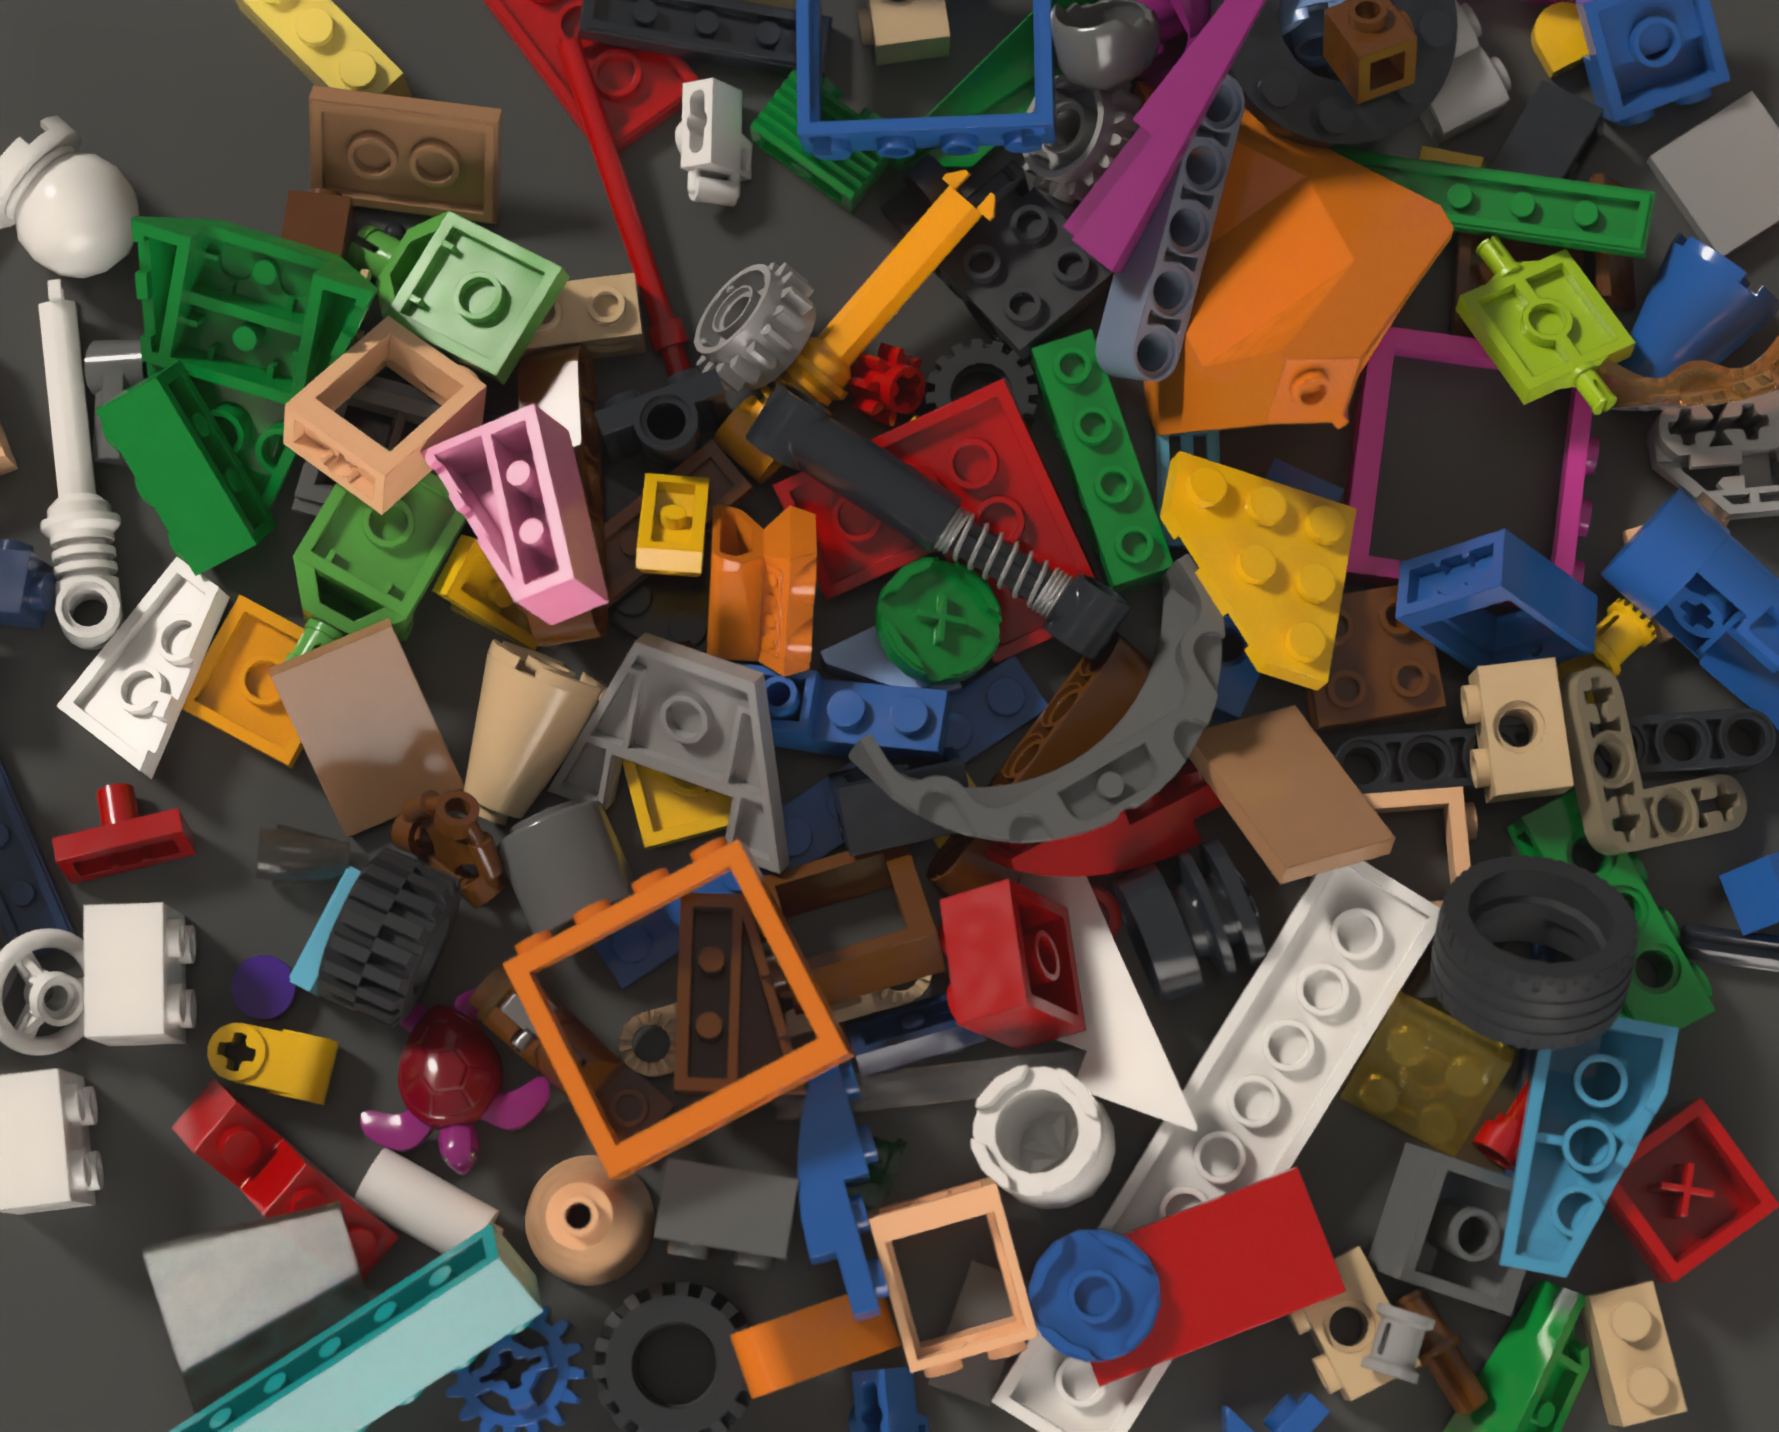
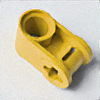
M230 1023L220 1027L212 1035L208 1044L207 1058L211 1068L219 1076L227 1080L268 1090L267 1093L325 1105L339 1042L282 1029L281 1032L245 1023ZM241 1036H247L246 1046L256 1050V1056L253 1062L242 1061L239 1071H233L234 1061L225 1057V1049L227 1045H238Z

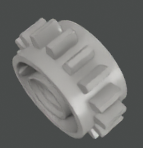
M1065 75L1055 76L1056 143L1042 144V149L1038 151L1023 153L1026 161L1023 166L1024 171L1036 176L1033 183L1035 188L1067 204L1072 205L1075 199L1083 201L1140 127L1132 119L1139 112L1142 100L1140 97L1130 93L1132 86L1130 82L1120 84L1106 91L1101 89L1092 91L1084 86L1072 83ZM1035 98L1031 102L1027 113H1035Z
M773 262L768 267L764 264H755L740 271L719 290L707 306L698 323L694 344L702 356L697 361V366L703 370L702 373L716 368L724 391L731 388L734 392H739L742 387L747 390H755L769 384L791 365L810 337L815 323L816 310L813 305L814 303L808 298L814 292V288L807 283L808 281L785 262L781 266Z

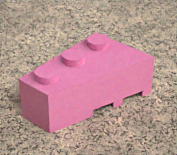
M531 404L420 451L429 467L437 472L449 491L450 495L448 497L457 511L465 516L479 538L477 540L478 544L516 603L552 626L609 602L570 432L562 424L537 405Z

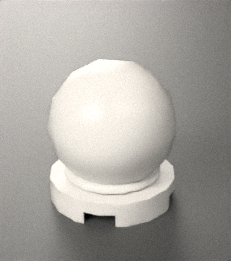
M59 116L46 117L40 121L41 128L46 132L38 136L30 144L19 136L0 156V229L16 224L18 240L37 263L59 276L84 279L108 271L129 254L134 243L132 242L131 219L139 216L138 197L123 173L116 166L95 154L78 153L81 136Z
M1027 1065L1017 1066L996 1077L978 1097L975 1105L978 1111L973 1123L971 1149L982 1171L1020 1203L1043 1210L1070 1207L1092 1197L1111 1172L1115 1155L1114 1126L1103 1104L1068 1071L1060 1068L1056 1070L1046 1066L1029 1068Z

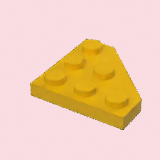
M1179 451L1170 460L1160 519L1173 539L1181 538L1199 567L1195 572L1196 576L1221 615L1229 614L1249 645L1244 651L1259 673L1316 691L1328 683L1357 508Z

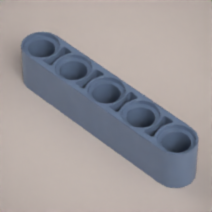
M1226 75L1124 271L1122 274L1114 272L1095 350L1099 366L1103 372L1112 377L1159 382L1166 379L1175 370L1179 361L1244 112L1245 99L1243 90L1238 81L1230 75Z

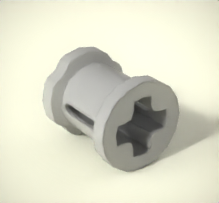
M1378 1302L1376 1312L1381 1316L1371 1353L1369 1356L1362 1358L1360 1366L1417 1384L1419 1374L1414 1369L1425 1331L1433 1330L1436 1320Z

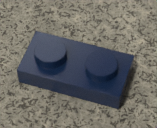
M947 993L845 1023L861 1077L877 1072H894L905 1064L939 1054H955L964 1050L967 1046L986 1041L985 1036L957 1025L956 1019L948 1005Z

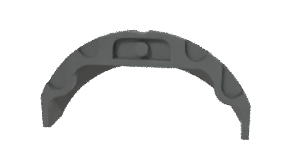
M1186 554L1177 559L1161 577L1163 592L1161 632L1150 672L1137 698L1124 717L1100 742L1072 762L1042 776L1018 783L990 787H962L957 781L946 776H931L920 780L895 771L871 734L858 740L848 754L849 759L893 800L911 812L946 829L968 836L1002 842L1031 843L1070 838L1093 831L1114 822L1121 811L1138 808L1155 795L1175 776L1196 746L1204 728L1210 721L1218 698L1217 689L1221 672L1222 639L1225 637L1224 617L1196 576L1195 572L1198 570V567L1192 557Z

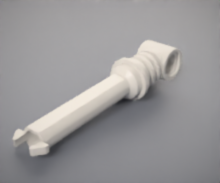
M56 279L48 280L49 301L38 305L58 498L48 508L47 518L41 521L40 530L41 533L50 539V547L56 549L51 554L52 562L58 565L54 567L53 574L56 580H60L55 583V611L63 634L72 644L82 649L97 650L103 648L124 622L119 578L112 576L118 572L117 563L112 560L116 557V548L110 545L115 540L114 533L121 525L120 515L112 512L111 504L96 493L77 307L75 301L64 299L61 280ZM87 600H98L106 605L107 614L97 625L82 626L73 620V612L80 603Z

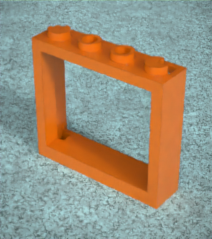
M719 837L705 843L690 853V857L693 860L692 864L671 875L665 867L643 876L631 885L635 894L614 905H611L609 899H603L581 909L573 915L576 923L575 926L554 937L550 930H544L528 937L515 946L518 956L503 963L610 1179L621 1180L856 1056L751 851L739 839L728 844L725 837ZM732 870L818 1039L620 1143L535 974Z

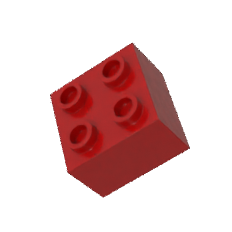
M1701 1097L1683 1103L1645 1131L1632 1159L1623 1171L1604 1207L1659 1283H1669L1680 1279L1779 1207V1203Z

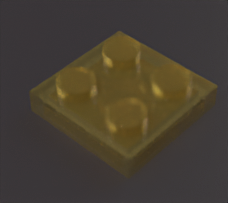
M1399 991L1346 1080L1339 1098L1456 1157L1512 1065L1516 1050L1498 1041L1495 1042L1490 1040V1038L1478 1035L1477 1032L1471 1031L1467 1026L1460 1024L1458 1020Z

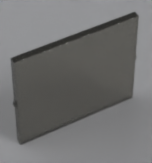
M340 1201L253 1222H240L235 1226L143 1247V1256L194 1414H197L369 1302Z

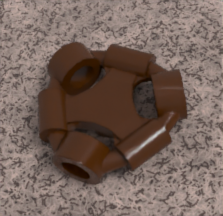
M427 790L405 800L402 805V813L395 819L392 826V842L397 849L420 856L426 862L425 864L459 878L461 892L473 908L488 902L508 884V881L502 874L504 866L492 834L483 832L478 824L480 807L473 795L465 791L453 790L440 796L434 790ZM457 811L463 813L466 817L454 816L452 818L447 813ZM475 864L478 871L471 875L462 865Z

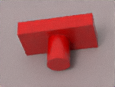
M127 783L110 784L96 792L101 822L100 827L52 838L55 861L71 884L196 855L193 832L179 808L139 817L135 789Z

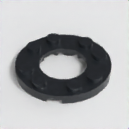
M1210 0V19L1225 0ZM1281 0L1265 1L1229 69L1228 75L1236 79L1241 86L1245 99L1244 107L1258 121L1279 135L1312 147L1328 149L1360 147L1363 144L1378 141L1394 134L1413 122L1427 109L1443 87L1454 59L1457 43L1458 23L1455 0H1390L1397 10H1404L1408 14L1417 36L1415 84L1360 104L1356 103L1341 81L1317 76L1295 60L1282 37L1278 17Z

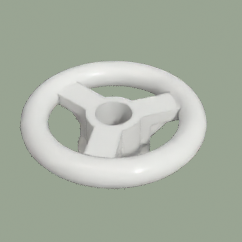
M52 928L33 930L18 936L0 951V1041L16 1052L36 1056L50 1055L69 1048L84 1036V976L72 977L60 971H46L42 969L32 951L41 948L63 950L77 960L84 974V940L65 930ZM13 966H15L26 983L24 988L26 1005L15 1027L7 1019L2 1003L3 986ZM54 986L52 998L44 1003L46 991ZM44 1022L53 1026H65L56 1033L46 1036H35L39 1027Z

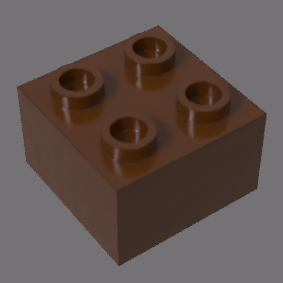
M1398 585L1342 594L1328 683L1318 691L1302 686L1308 723L1319 737L1436 718L1446 707L1435 645L1395 619Z

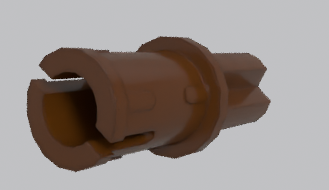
M1426 1288L1416 1289L1396 1301L1392 1306L1436 1320L1433 1330L1425 1331L1418 1355L1421 1365L1418 1367L1428 1366L1457 1414L1466 1416L1481 1408L1488 1401V1395L1458 1348L1464 1340L1460 1335L1454 1336L1448 1325L1445 1324L1435 1308L1436 1306L1428 1295Z

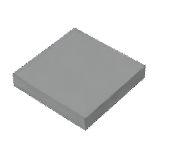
M1753 91L1655 152L1646 161L1701 242L1724 257L1729 256L1779 224V128Z

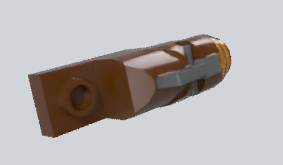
M501 963L483 980L469 999V1003L479 1011L477 1019L569 1098L503 963ZM543 989L619 1142L621 1143L665 1120L676 1105L640 1073L631 1070L621 1056Z

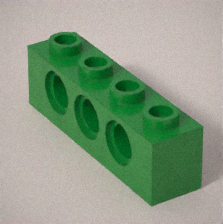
M1092 329L1031 348L1029 365L1034 372L1038 395L1103 583L1123 596L1162 583L1161 577L1173 564V560L1108 374L1103 372L1097 362L1095 354L1096 340Z
M1575 789L1521 817L1506 828L1521 856L1553 858V860L1574 864L1571 856L1573 845L1579 844L1587 847L1595 858L1596 865L1593 873L1598 875L1599 878L1606 880L1609 885L1614 886L1616 891L1621 893L1624 899L1629 902V907L1634 911L1638 926L1636 960L1638 957H1645L1652 961L1658 970L1659 978L1655 988L1644 985L1636 975L1634 964L1627 998L1618 1017L1677 1027L1680 1030L1715 1011L1709 999L1712 996V989L1706 975L1695 963L1689 964L1677 942L1680 939V932L1675 920L1667 909L1662 906L1657 907L1645 885L1648 883V875L1643 863L1634 852L1612 856L1603 855L1594 850L1584 832ZM1612 819V826L1615 828L1617 825L1616 819Z

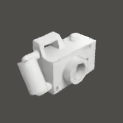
M716 78L683 83L682 122L676 128L675 140L677 148L681 153V168L688 171L687 189L690 200L733 207L740 197V181L751 180L752 143L741 133L742 90ZM720 178H728V181L720 180Z

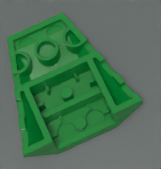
M135 216L131 219L132 242H138L140 270L135 272L137 299L142 300L144 334L140 336L141 361L147 363V376L149 377L179 360L181 361L270 510L298 455L283 444L285 404L349 350L378 288L338 254L221 219Z

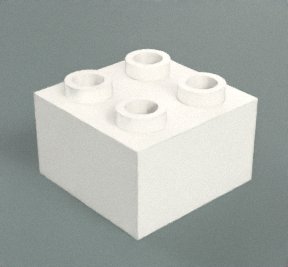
M163 902L84 905L85 1038L107 1046L187 1044L186 1028H195L197 1020L194 989H186V964H193L195 962L196 935L193 925H185V915Z
M59 1068L0 1075V1212L20 1215L96 1205L95 1190L103 1189L104 1172L100 1152L91 1151L89 1125L97 1124L98 1107L93 1086L85 1087L84 1076Z

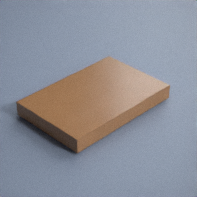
M313 85L309 96L311 189L328 188L339 192L342 196H351L353 206L435 217L446 211H451L469 221L497 224L500 214L502 109Z
M390 618L269 668L271 679L346 838L399 816L402 813L404 801L424 791L434 790L441 796L448 791L464 788L462 778Z
M1295 705L1204 728L1196 746L1188 756L1280 884L1384 856L1391 852L1395 841L1394 835Z

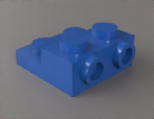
M1575 0L1589 52L1588 55L1582 57L1595 105L1604 109V118L1614 123L1617 122L1619 126H1629L1644 122L1655 115L1654 108L1673 101L1677 105L1701 101L1712 94L1711 87L1730 81L1710 0Z

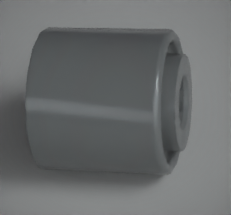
M572 800L545 809L513 826L509 830L510 834L503 838L496 846L533 935L544 930H550L554 937L576 925L573 915L581 909L603 899H609L611 905H614L635 894L631 887L636 881L600 801L581 803L580 800Z

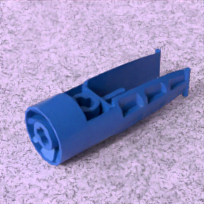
M1681 487L1626 543L1602 571L1600 576L1647 618L1651 619L1653 617L1700 660L1699 664L1703 669L1750 709H1756L1765 714L1773 723L1774 728L1779 731V578L1730 535L1731 531Z

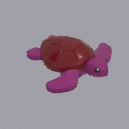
M472 989L458 996L455 999L453 1008L437 1004L426 1012L422 1005L416 1004L410 1014L399 1023L403 1029L410 1033L404 1045L398 1067V1088L401 1099L408 1110L400 1114L367 1110L360 1117L361 1128L364 1134L378 1145L398 1152L416 1150L427 1140L434 1129L440 1130L438 1143L443 1161L456 1173L466 1175L475 1164L479 1155V1136L473 1124L481 1119L508 1132L524 1128L534 1121L548 1104L551 1093L549 1082L545 1077H537L512 1092H499L503 1081V1067L500 1055L493 1042L476 1024L484 1013L485 1002L482 993L478 989Z

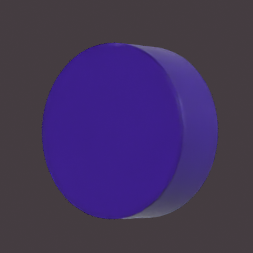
M259 955L244 961L236 969L231 981V995L237 1008L245 1015L259 1021H272L287 1014L295 1004L298 996V986L291 983L289 978L292 969L280 959L268 955Z

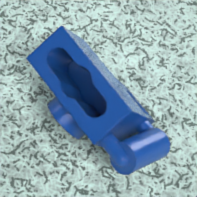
M909 1366L852 1371L854 1407L849 1415L850 1432H930L928 1417L917 1412L914 1372H910Z

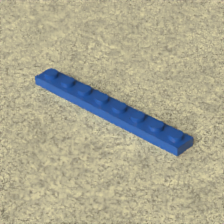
M1015 655L951 696L952 702L944 748L953 747L966 766L1039 717L1048 703ZM887 754L885 755L887 760L906 757ZM851 761L838 771L856 768L858 766ZM829 777L782 807L790 862L785 869L828 857L846 845L845 838H841ZM759 867L763 876L775 873ZM732 870L690 892L743 894ZM680 898L593 943L623 990H626L678 955Z

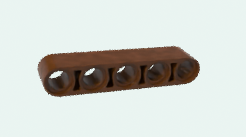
M583 344L524 355L518 361L519 409L535 404L570 432L607 591L600 430L594 413L598 411V390L594 362L589 350ZM608 603L552 626L528 610L529 624L535 641L541 647H548L604 637L609 627Z
M1116 631L1098 660L1083 656L986 787L1018 783L1042 776L1086 753L1100 742L1127 713L1142 689L1153 662ZM956 833L951 834L936 853L927 870V879L950 897L1006 879L1017 883L1024 872L1014 871L988 859L985 848L998 841Z

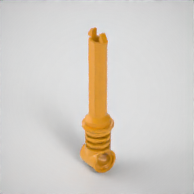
M967 170L951 172L943 176L942 179L949 185L947 189L817 337H809L802 351L785 370L784 374L773 380L775 384L772 387L765 385L759 389L764 394L762 399L755 395L748 397L727 417L715 433L713 440L719 448L759 484L768 480L783 464L760 451L745 436L778 382L791 385L825 406H828L832 401L844 400L849 394L844 387L849 379H851V365L859 355L869 346L983 215L990 222L995 217L996 196L992 192L977 208L957 192L959 187L971 175Z

